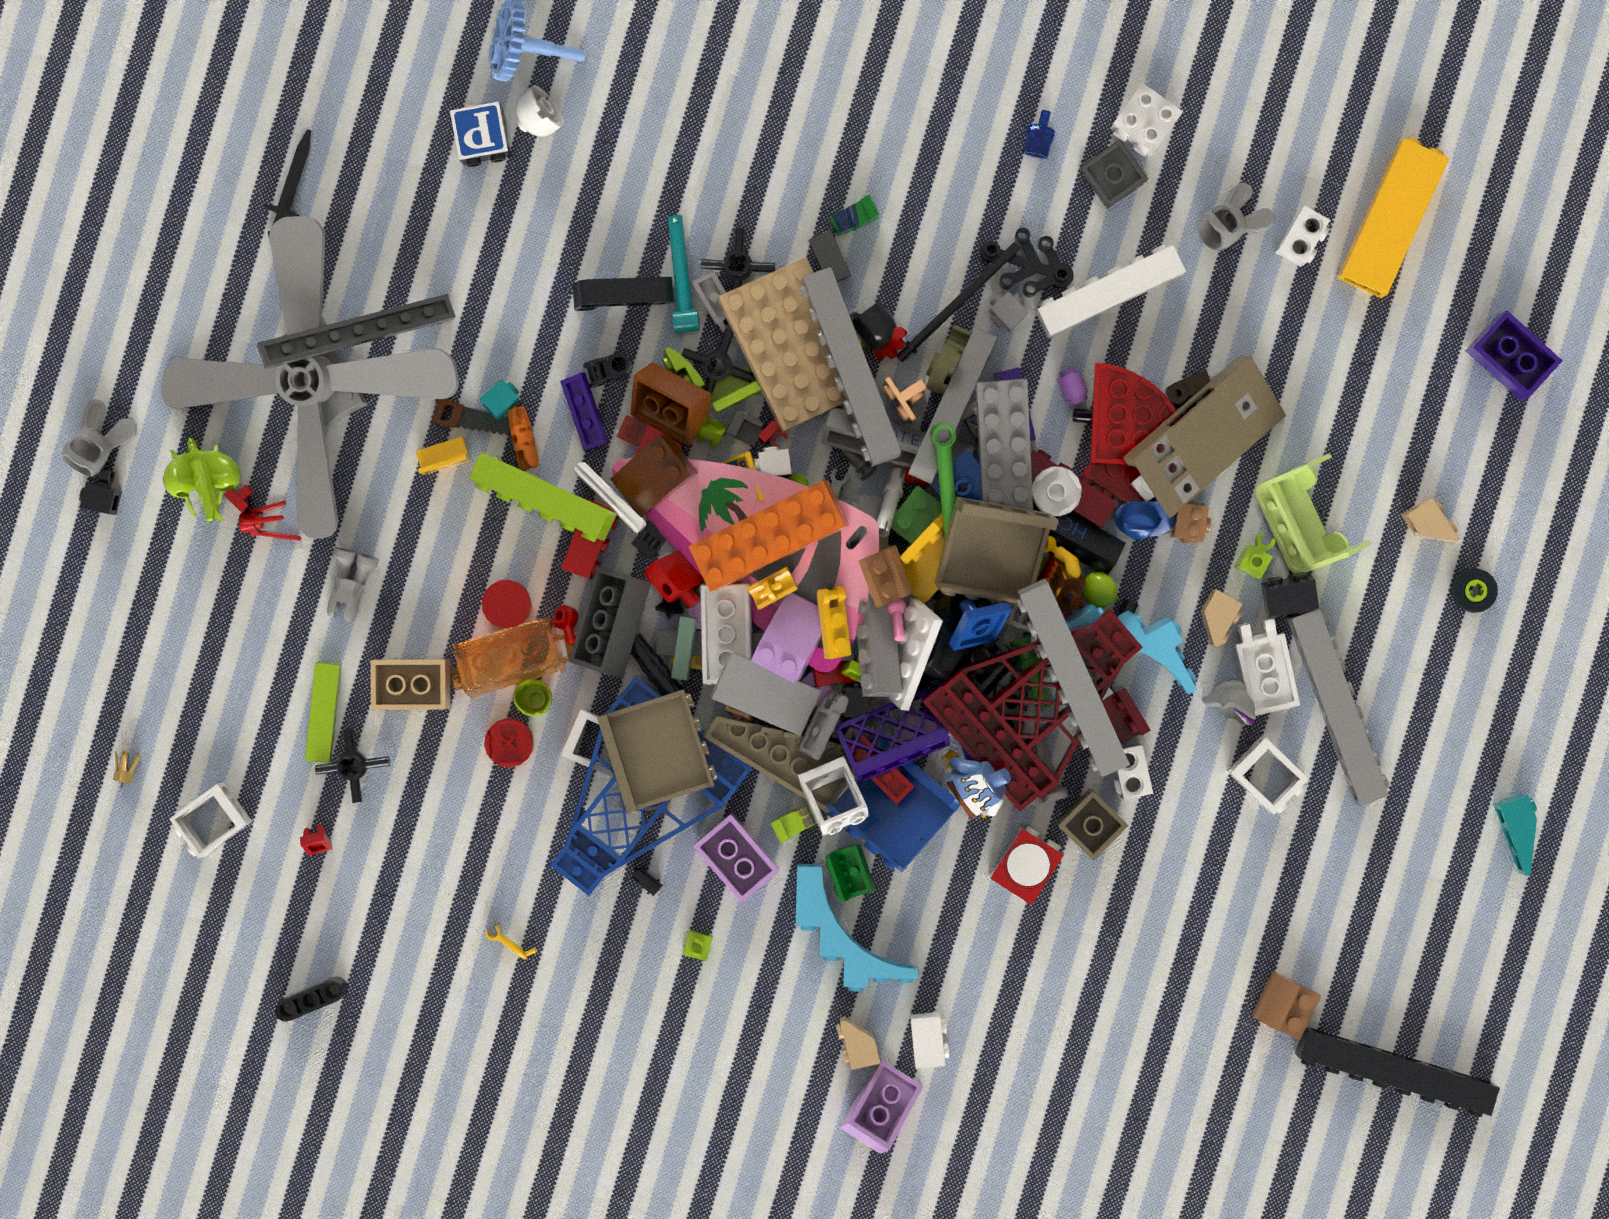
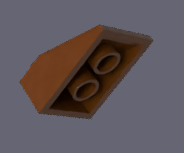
M667 433L659 435L644 447L610 480L632 509L642 518L698 474V472Z

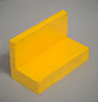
M463 436L416 451L421 467L418 471L419 474L423 475L471 461Z

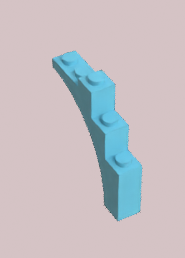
M1089 604L1065 618L1068 628L1072 629L1087 623L1091 624L1104 611L1101 607L1097 609L1093 604ZM1128 610L1117 616L1142 645L1143 648L1139 652L1161 663L1187 694L1197 690L1193 683L1196 681V678L1190 668H1185L1182 662L1185 660V657L1177 646L1183 643L1180 634L1183 632L1176 621L1172 622L1169 618L1164 617L1144 628L1145 624L1139 614L1134 615Z
M798 863L796 926H801V930L808 931L815 930V927H820L819 956L824 957V960L838 961L839 957H844L843 987H848L849 991L858 992L863 991V988H868L869 978H873L874 982H888V979H898L899 983H912L913 979H918V965L902 964L882 958L867 950L852 938L837 920L828 902L823 882L822 864Z

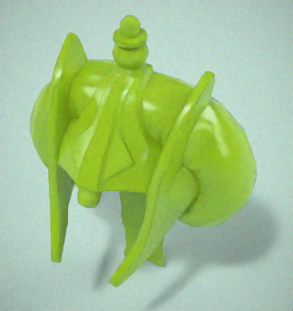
M189 438L187 442L188 453L178 456L175 451L170 450L172 460L165 468L163 485L173 497L185 498L193 516H196V513L191 504L189 493L196 490L199 493L200 501H202L206 522L213 521L214 518L222 522L223 518L219 512L222 494L230 488L231 490L235 489L239 485L241 480L240 468L231 457L218 452L217 444L214 445L213 451H199L196 441L193 438Z

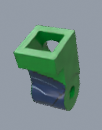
M869 194L855 204L835 213L829 219L837 235L842 236L879 219V213Z

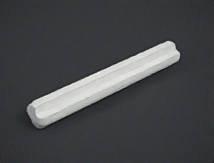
M585 462L578 463L574 468L575 474L635 533H641L647 526L646 522Z

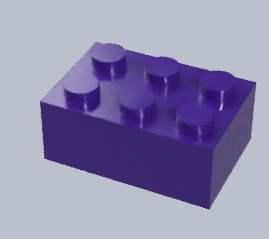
M1507 310L1499 313L1465 350L1519 400L1529 398L1563 361Z

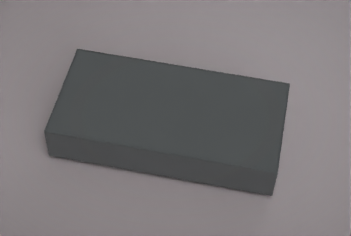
M831 230L808 240L821 270L831 267L837 282L851 276Z

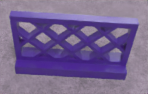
M926 689L915 693L911 706L914 701L928 695ZM892 702L838 724L834 729L852 767L857 782L861 783L950 746V737L946 728L944 729L943 724L931 711V715L927 714L929 711L927 706L924 713L911 709L910 706L909 711L902 710L905 713L901 722L888 718L890 711L896 708L899 709ZM908 713L921 717L917 728L904 724ZM875 718L882 721L878 732L865 728L868 720ZM927 719L935 722L938 729L928 733L921 730L924 720ZM885 723L898 727L894 738L882 734ZM850 727L859 730L855 741L844 738L842 731ZM902 728L915 733L911 741L904 742L898 740ZM863 732L875 736L871 747L858 743ZM879 738L892 742L889 750L882 752L875 749ZM856 747L869 752L866 759L858 763L853 758Z

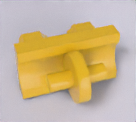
M787 566L747 587L758 610L799 589Z

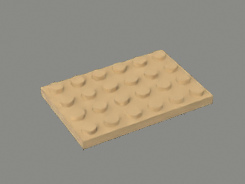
M806 257L722 294L717 298L782 433L826 413L832 408L843 405V401L846 400L843 391L838 392L834 381L837 375L834 368L830 369L825 357L828 354L826 346H821L818 340L817 332L820 330L817 322L812 323L808 309L811 306L808 299L804 300L800 292L799 286L802 285L803 276L813 273Z

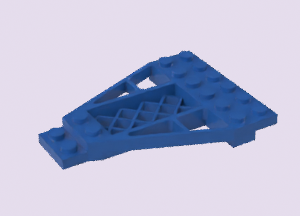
M635 676L605 714L661 696ZM600 729L566 844L550 866L590 896L606 875L723 808L753 768L704 738L703 734L705 731L702 729L701 732H698L700 742L706 741L710 755L705 756L708 766H714L717 779L713 780L714 786L699 791L715 802V806L684 823L667 810V805L672 800L670 799L661 804L658 803L656 806H648L637 810L641 811L642 825L627 827V811L621 792L606 794L616 782V776L613 767L598 756L603 738ZM598 760L612 771L613 777L589 808L583 810L582 806L595 762ZM621 795L622 810L608 811L606 797ZM603 798L605 812L591 813ZM657 809L645 824L643 810ZM623 813L624 827L610 829L608 815ZM661 813H665L680 825L640 850H634L635 845ZM605 815L607 829L592 831L591 817ZM586 818H588L589 830L582 825ZM641 829L629 844L628 830ZM625 830L626 845L612 847L610 832ZM607 833L609 845L595 834ZM626 848L621 855L615 851L616 849Z

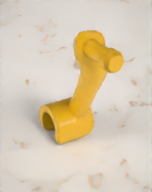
M495 925L498 932L497 936H492L490 930H486L485 934L489 940L500 941L523 959H527V956L537 953L536 947L525 952L520 946L502 934V928L499 925Z

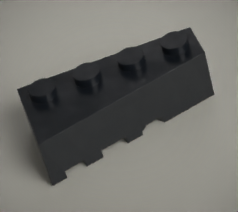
M937 590L934 600H936L933 612L943 622L923 672L930 680H949L966 649L953 651L949 644L963 616L959 606L962 601L968 599L964 594L956 593L955 596H949L941 593V590ZM979 597V600H974L977 608L989 606L991 603L988 601V598Z

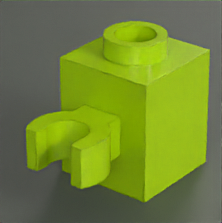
M1259 532L1256 535V546H1245L1234 566L1255 579H1261L1273 558L1266 551L1271 549L1276 542V539L1271 538L1269 543L1264 545L1261 541L1264 535L1263 532Z

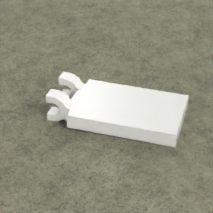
M1271 617L1260 619L1264 633L1252 636L1250 624L1241 623L1236 625L1241 642L1234 644L1242 681L1246 686V693L1251 697L1255 705V716L1300 706L1285 633L1277 634L1275 620Z

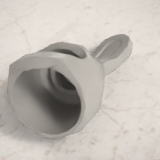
M1239 183L1236 185L1223 205L1208 209L1199 218L1197 231L1202 242L1208 248L1215 251L1224 250L1233 245L1243 234L1267 229L1274 223L1275 215L1268 208L1260 209L1244 217L1240 209L1250 200L1253 193L1249 184Z
M98 399L88 402L84 411L82 428L66 443L61 455L70 467L88 477L99 474L106 464L111 451L131 439L137 431L134 421L124 418L118 421L105 436L98 433L97 430L106 413V405Z

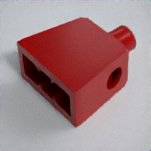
M680 550L653 561L643 572L645 577L667 602L671 603L682 598L688 609L701 602L695 590L704 582V578Z

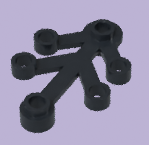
M1019 228L1014 238L1021 245L1026 257L1015 254L1007 263L1022 267L1023 269L1012 274H1002L999 280L1000 287L1008 290L1015 283L1037 273L1047 277L1037 282L1028 281L1024 284L1022 292L1028 298L1034 297L1037 292L1052 285L1058 288L1069 286L1074 278L1073 270L1069 265L1060 263L1053 249V239L1050 236H1043L1038 242V248L1041 252L1045 253L1050 264L1049 266L1041 263L1029 240V230ZM1024 233L1027 238L1020 239L1018 234ZM988 241L983 244L980 256L983 261L992 263L1005 250H1002L998 243ZM1048 241L1050 247H1043L1041 242ZM993 247L996 252L994 254L988 253L987 248ZM1057 272H1064L1066 277H1058ZM1009 278L1011 280V284H1004L1003 279ZM1032 286L1034 287L1035 291L1033 293H1029L1026 290V287Z

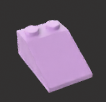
M794 592L786 595L762 636L751 661L793 683H797L801 679L822 637L818 605Z
M881 1060L850 1106L839 1128L879 1154L889 1151L923 1086L884 1060Z

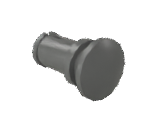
M842 450L840 454L856 468L855 472L862 474V481L868 479L878 467V465L871 467L870 462H865L861 454Z

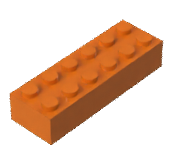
M822 480L688 547L709 591L713 592L850 525L829 480Z

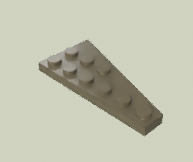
M715 715L703 734V737L805 800L807 799L800 786L798 775L843 756L852 775L854 773L841 743L828 740L825 750L818 761L798 751L805 735L801 734L799 736L786 730ZM844 777L811 791L818 808L829 813L830 810L825 806V803L827 802L831 806L834 805L847 784Z

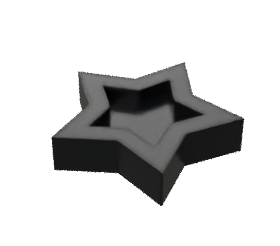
M662 598V602L655 607V610L664 613L668 620L674 614L684 613L683 608L679 604L680 599L669 603Z

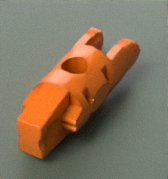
M525 406L511 408L508 410L509 428L520 470L527 471L539 465L531 422Z

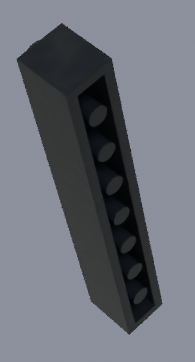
M1306 1027L1295 1052L1301 1059V1063L1307 1066L1315 1067L1316 1064L1325 1066L1324 1070L1334 1074H1339L1340 1071L1349 1073L1348 1077L1363 1082L1364 1078L1373 1081L1372 1084L1387 1089L1389 1085L1395 1087L1397 1092L1411 1096V1092L1420 1095V1099L1434 1103L1436 1099L1444 1102V1106L1454 1110H1458L1459 1107L1468 1109L1467 1113L1477 1117H1482L1483 1114L1492 1116L1500 1090L1499 1086L1484 1079L1310 1027Z

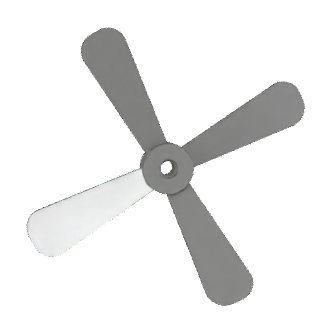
M293 216L281 218L271 227L269 240L287 335L322 326L325 231L318 221L310 217ZM436 348L332 364L327 357L321 354L265 369L264 365L184 358L173 361L166 368L162 380V397L169 407L181 409L279 393L285 401L298 406L297 522L300 530L307 537L327 538L334 534L337 529L338 514L321 403L327 401L334 391L446 399L456 393L459 386V378L453 358L447 352ZM304 374L307 376L306 384L304 382Z

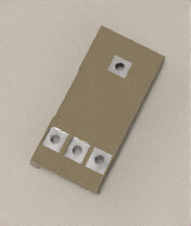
M1240 355L1123 458L1129 466L1137 467L1168 518H1171L1280 422L1286 414L1253 358ZM1208 390H1213L1173 426H1168ZM1246 401L1248 407L1246 410H1243L1242 404Z

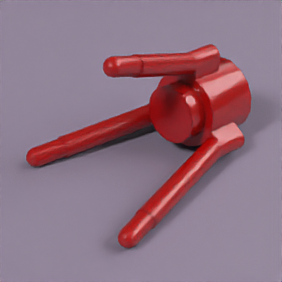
M285 500L257 509H249L248 513H241L239 515V527L242 533L250 532L251 536H266L300 541L302 539L301 536L260 530L265 522L283 520L284 516L263 517L259 513L286 505Z

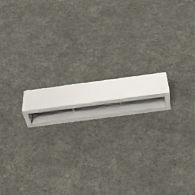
M1163 244L1151 250L1153 254L1146 258L1140 255L1129 261L1130 265L1123 269L1119 265L1108 270V276L1102 279L1095 276L1085 281V287L1076 290V287H1072L1062 292L1063 297L1055 301L1051 297L1039 303L1040 308L1036 310V314L1047 337L1055 336L1182 276L1186 270L1174 245L1166 247Z

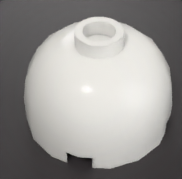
M536 85L531 86L518 98L516 103L517 124L524 132L528 131L532 135L544 137L562 127L564 120L555 102L550 105L545 99L549 95Z

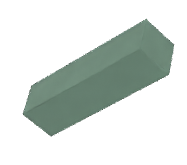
M680 616L671 678L688 680L690 677L698 622L697 617Z

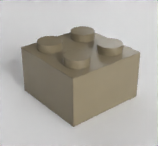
M1090 788L1055 823L1093 861L1129 826Z

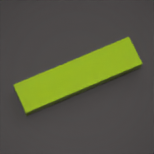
M315 662L305 754L306 761L331 763L341 665Z

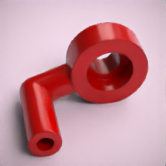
M561 605L553 615V623L556 628L564 631L566 642L574 645L576 636L573 628L578 621V612L573 607Z

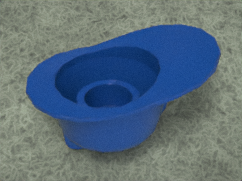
M1128 501L1116 510L1114 516L1118 529L1135 540L1160 536L1168 532L1175 520L1174 516L1171 518L1167 517L1157 501Z

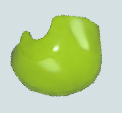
M1092 572L1084 578L1086 585L1082 590V596L1087 604H1093L1096 608H1106L1118 600V585H1115L1112 578L1104 572Z
M524 679L516 685L513 693L514 704L520 712L528 716H541L550 709L553 701L551 689L541 680Z

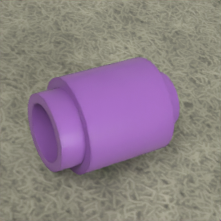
M1074 367L1060 372L1061 377L1057 379L1064 400L1068 401L1069 406L1087 400L1086 393H1088L1080 370L1075 371Z

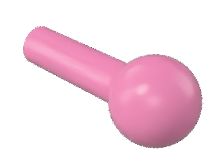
M902 598L888 603L887 609L892 615L894 638L896 641H903L905 636L902 614L905 612L906 603Z

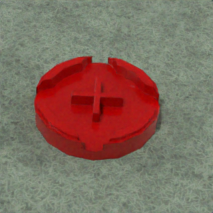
M500 580L491 584L482 598V611L486 619L494 626L502 629L521 625L529 617L532 608L531 598L527 589L513 580Z
M507 718L497 721L490 727L485 735L484 746L486 754L493 762L499 766L511 768L521 765L530 757L533 752L534 738L532 731L525 723L518 719Z

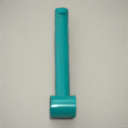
M682 215L669 216L668 226L678 310L672 311L675 334L700 331L698 310L692 309Z

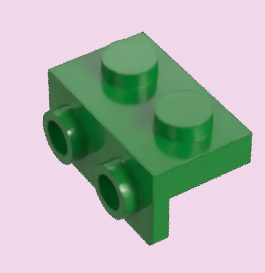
M861 843L834 850L825 856L826 867L831 873L834 891L839 896L840 902H845L852 897L876 890Z

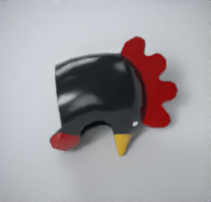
M877 302L862 314L857 312L850 314L854 329L862 339L861 347H868L873 350L879 361L884 360L886 356L890 359L896 358L898 355L897 350L905 347V342L902 338L907 335V331L902 327H897L894 317L882 302Z

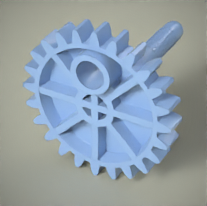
M505 0L504 4L502 3L501 10L498 11V19L496 18L495 20L496 27L493 28L494 36L491 38L493 43L489 51V62L491 63L490 69H492L491 75H493V79L504 82L510 81L511 77L514 76V70H517V62H520L519 55L522 51L549 57L552 55L577 61L585 60L586 52L583 50L556 45L547 40L523 36L526 31L524 28L526 11L524 10L525 5L522 4L523 1Z

